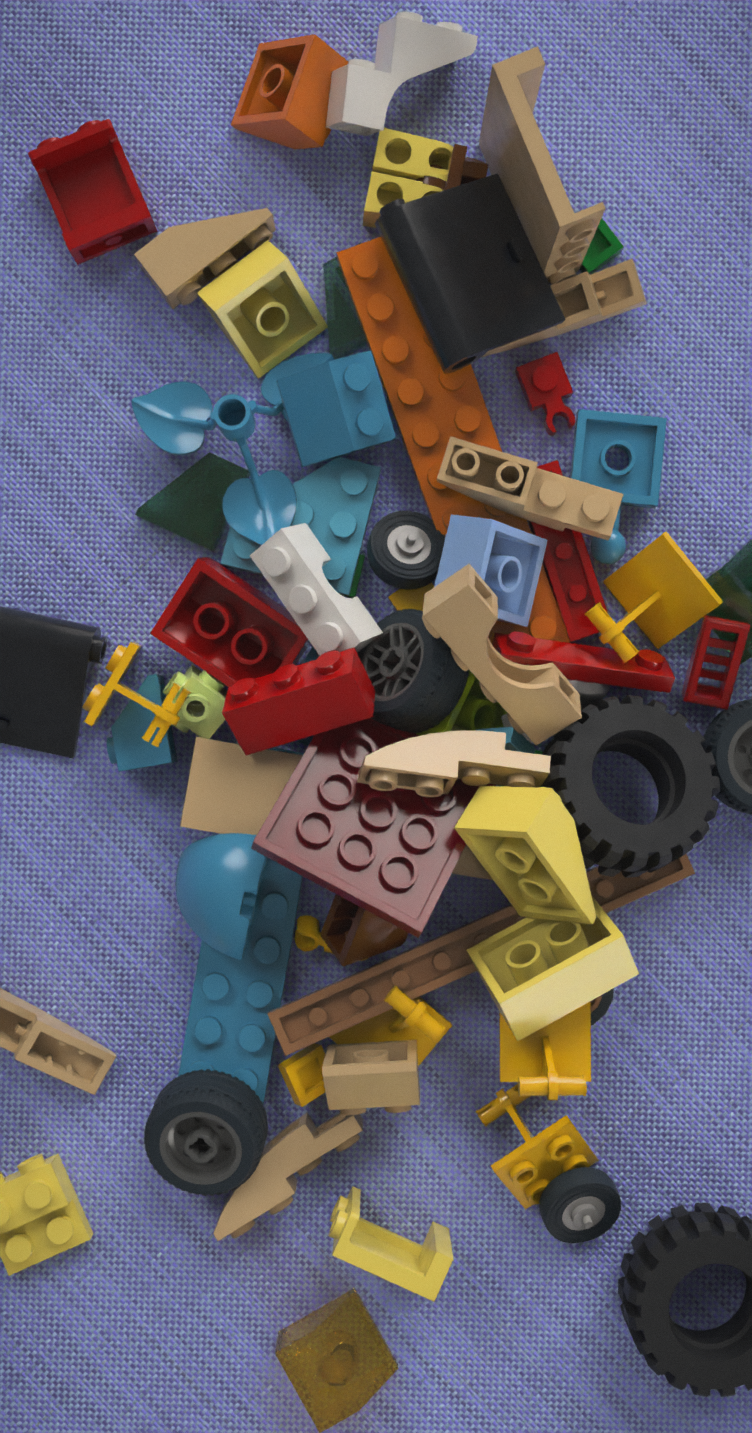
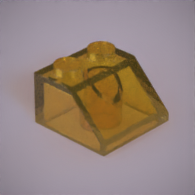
M355 1288L278 1331L275 1355L319 1433L360 1411L398 1370L397 1361Z

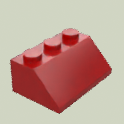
M210 557L198 558L150 632L151 635L228 687L244 678L256 679L274 673L282 666L288 664L297 665L310 645V641L286 608Z

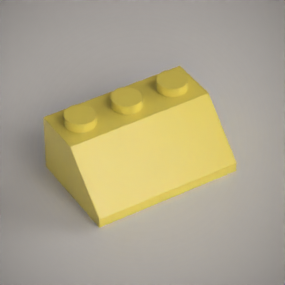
M593 896L592 899L596 912V919L593 925L526 917L466 950L499 1012L517 1041L639 975L624 935Z

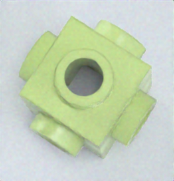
M191 665L185 674L179 671L176 672L165 686L163 693L167 695L173 683L180 685L181 688L173 700V703H175L183 688L190 691L191 693L177 714L180 720L175 727L182 732L187 733L191 730L201 738L210 739L225 721L222 711L227 690L224 689V683L206 671H200L194 665Z

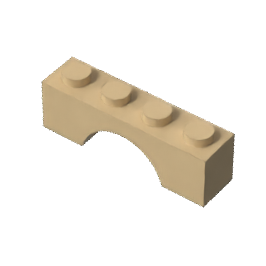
M467 564L424 594L422 621L434 638L438 639L441 637L451 648V654L457 665L462 670H470L475 675L486 698L492 703L498 702L507 712L508 720L516 732L519 734L525 733L537 746L582 718L580 694L553 662L542 665H522L504 658L493 647L488 635L498 620V597L474 568Z

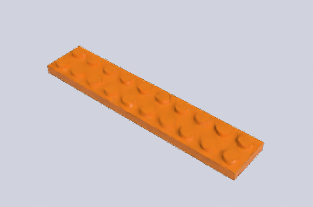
M381 237L336 252L339 266L369 349L372 351L379 377L429 516L436 530H439L441 534L446 536L450 516L453 514L493 519L531 533L527 520L481 503L437 482V476L450 436L502 452L472 365L470 364L455 372L444 374ZM543 564L528 627L496 621L488 635L491 644L495 633L510 634L511 632H523L538 639L569 643Z

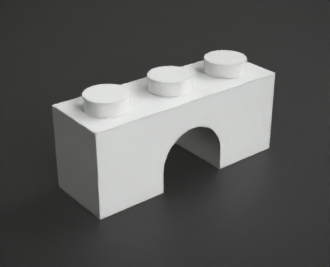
M306 523L281 528L250 555L319 656L329 651L336 650L340 652L355 647L358 653L383 633L358 596L346 598L329 584L322 567L331 558Z

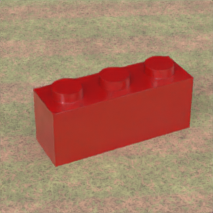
M355 647L340 652L333 650L322 654L315 660L300 665L288 664L280 667L274 673L256 679L244 678L237 681L231 687H228L222 714L245 756L373 717L375 689Z

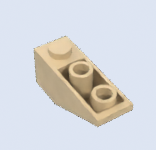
M268 208L168 227L137 251L134 256L142 271L172 309L180 303L183 306L188 305L199 297L197 292L206 283L238 262L237 260L249 250L253 251L267 240L270 241L272 239V233L276 230L273 214Z

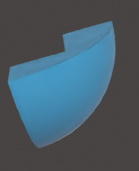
M225 833L207 836L191 843L185 848L179 858L175 879L177 902L187 924L201 940L229 957L242 960L253 923L256 898L268 857L251 849L257 835Z

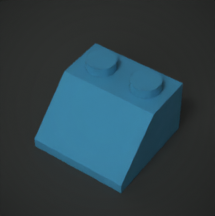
M371 350L332 360L276 381L301 467L375 447L396 439Z

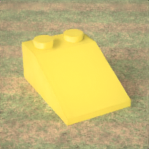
M479 786L454 828L517 913L522 917L593 925L596 919V912L575 821L562 803L560 796L553 788Z

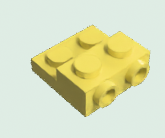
M59 1153L44 1159L42 1154L30 1157L17 1165L19 1171L3 1177L2 1172H0V1257L8 1276L89 1241L93 1236V1231Z

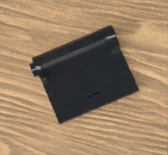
M498 173L405 203L404 199H397L380 209L381 216L376 220L375 226L444 374L455 372L474 363L491 349L556 326L566 320Z
M0 606V717L5 718L0 719V743L69 758L76 756L88 673L92 670L95 663H102L107 647V638L101 637L99 627Z

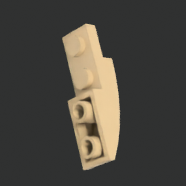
M450 436L437 476V482L493 508L563 532L564 528H568L607 541L611 537L623 498L622 493L537 468L538 462Z
M457 730L430 733L390 744L365 756L358 772L357 783L369 784L371 788L379 791H392L396 788L415 790L418 795L424 797L448 795L457 779H461L463 783L470 786H485L490 783L511 787L538 788L550 774L551 756L505 750V732Z
M305 1113L269 1141L263 1148L260 1162L254 1173L244 1184L231 1191L227 1197L213 1233L217 1241H220L229 1234L232 1238H237L250 1230L255 1224L254 1219L266 1211L273 1215L286 1208L293 1201L292 1195L296 1191L297 1179L293 1173L298 1172L299 1176L307 1174L322 1162L320 1158L322 1155L334 1148L337 1152H341L356 1143L360 1138L358 1133L363 1131V1118L361 1115H342L339 1113L316 1127L309 1114Z

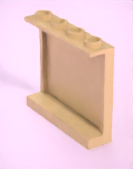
M537 46L492 65L479 146L486 163L489 164L488 168L491 175L498 173L548 283L553 285L577 275L576 272L581 267L606 208L603 202L577 213H574L533 115L545 67V62Z

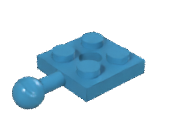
M578 409L576 413L570 478L623 494L609 540L593 537L591 541V553L600 563H616L625 554L626 542L622 534L618 532L621 505L654 509L658 506L667 418ZM611 448L624 450L629 458L627 468L621 471L611 469L605 460L607 450Z

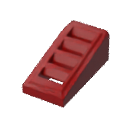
M704 615L682 688L683 701L728 710L750 629L749 623ZM711 630L736 634L734 642L710 637ZM707 646L730 650L729 657L706 653ZM703 662L723 665L725 670L722 672L702 668ZM699 677H704L721 682L718 687L698 683Z

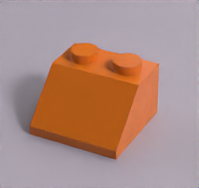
M315 34L259 43L231 126L242 132L295 150L323 147L331 131L330 128H326L332 71L347 65L348 61Z

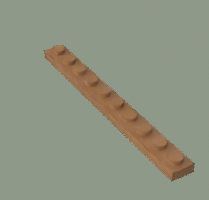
M687 854L652 873L647 871L638 877L625 878L622 872L613 877L601 875L598 872L599 866L586 871L591 895L605 913L695 874ZM512 904L269 1011L268 1017L285 1056L392 1009L393 1007L385 1002L384 998L395 985L413 1000L477 971L466 950L526 917L520 916Z

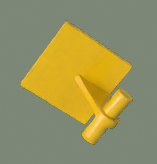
M666 531L602 581L627 611V614L615 623L599 602L584 615L589 618L602 634L598 637L603 644L608 642L623 660V663H626L639 652L622 632L631 621L634 620L658 650L703 618L704 615L720 606L723 601Z
M135 641L130 642L127 648L123 645H118L105 669L112 672L106 685L103 686L100 683L95 685L82 706L83 709L89 712L84 722L90 726L98 722L115 691L155 714V717L141 738L149 742L155 730L159 727L160 729L151 743L159 748L171 724L176 726L180 720L177 714L191 692L183 688L176 702L173 703L176 694L181 688L180 685L173 683L172 688L160 706L125 686L121 681L142 646Z
M395 985L384 998V1001L393 1007L392 1009L329 1036L336 1044L417 1040L419 1066L453 1024L420 996L412 1000Z
M590 1002L517 1041L499 1012L500 1082H518L519 1097L547 1096V1100H558V1096H586V1082H591Z
M518 1084L507 1091L502 1088L496 1092L497 1098L476 1110L478 1117L485 1127L505 1113H508L525 1140L524 1144L491 1165L494 1173L525 1210L532 1205L539 1204L545 1187L560 1174L576 1168L590 1167L599 1161L567 1115L533 1137L516 1108L517 1105L531 1096L519 1097Z

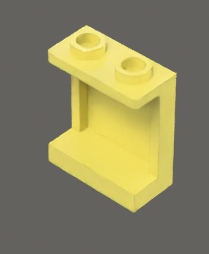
M352 1186L347 1198L340 1195L330 1217L332 1225L328 1236L334 1239L332 1256L435 1302L454 1259L449 1228L433 1221L421 1245L361 1218L360 1189Z

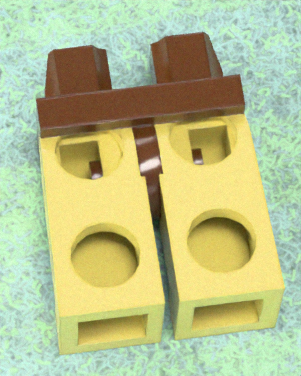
M384 128L383 131L379 132L364 208L363 226L376 228L375 222L381 216L380 209L394 200L404 199L405 203L484 178L487 176L489 164L466 157L467 146L454 144L453 147L441 141Z

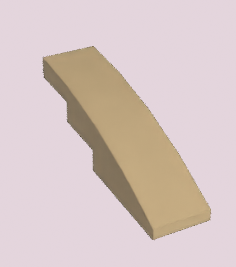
M633 259L591 275L586 271L550 285L566 320L556 326L491 349L482 357L551 338L646 305L647 301Z
M0 988V1047L13 1052L15 1060L95 1095L113 1064L116 1053L47 1012Z

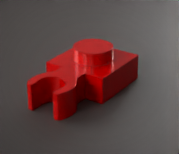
M558 352L516 367L515 373L530 412L542 407L544 409L546 432L550 436H554L557 432L552 422V418L555 416L564 417L569 429H572L575 425V416L572 410L564 405L563 399L570 397L573 394V390Z

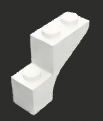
M405 11L397 12L395 17L379 24L375 63L368 60L351 59L347 65L332 71L326 128L363 136L383 131L387 108L397 88L408 79L472 55L476 50L478 36L462 32L463 27L457 23L438 22L436 25L422 22L423 16L420 14Z

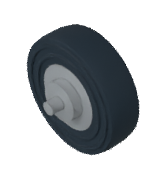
M413 511L390 513L383 517L371 531L367 544V557L370 567L388 585L406 590L422 588L430 584L437 577L445 535L436 530L432 519L423 514Z
M590 1167L576 1168L560 1174L545 1187L539 1201L540 1215L546 1229L554 1238L566 1243H581L599 1237L613 1226L621 1211V1199L614 1182L605 1172Z

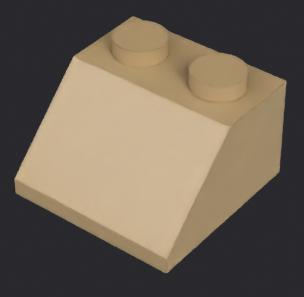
M417 1040L328 1045L322 1066V1074L329 1110H340L342 1115H359L367 1111L366 1108L384 1107L386 1112L401 1113L411 1110L412 1105H420Z

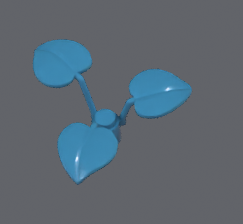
M329 353L304 354L285 360L271 369L263 380L261 393L263 398L274 407L257 405L253 400L247 402L239 395L229 394L217 401L213 411L212 401L202 387L195 383L181 381L166 384L148 394L133 398L131 401L132 408L146 436L157 447L173 455H188L197 452L204 443V430L211 431L217 425L225 438L238 443L251 479L241 478L230 484L223 497V514L230 527L239 535L262 545L281 528L292 525L297 508V498L294 486L283 472L270 470L260 476L258 475L246 441L255 430L256 421L253 414L277 416L282 412L283 417L288 422L276 381L332 361L334 357Z

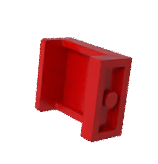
M110 119L86 122L78 128L77 132L63 138H48L39 143L37 149L28 153L59 222L67 248L77 265L157 232V228Z

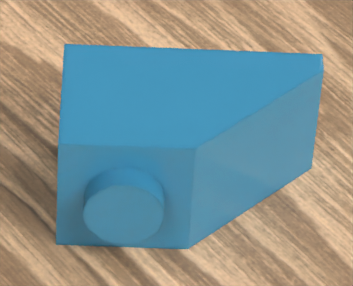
M159 674L148 675L137 690V693L161 706L167 696L163 693L165 688L164 677ZM133 700L129 701L112 725L113 737L107 738V751L111 764L117 763L118 772L178 762L172 724L162 739L159 748L151 744L160 729L159 727H157L149 742H146L141 737L145 734L155 714Z

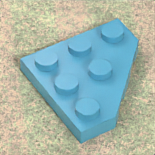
M337 457L292 484L296 492L297 508L291 526L303 523L308 525L331 558L322 567L327 581L339 594L349 596L381 474V467ZM230 527L221 565L263 576L250 557L261 545L239 535Z

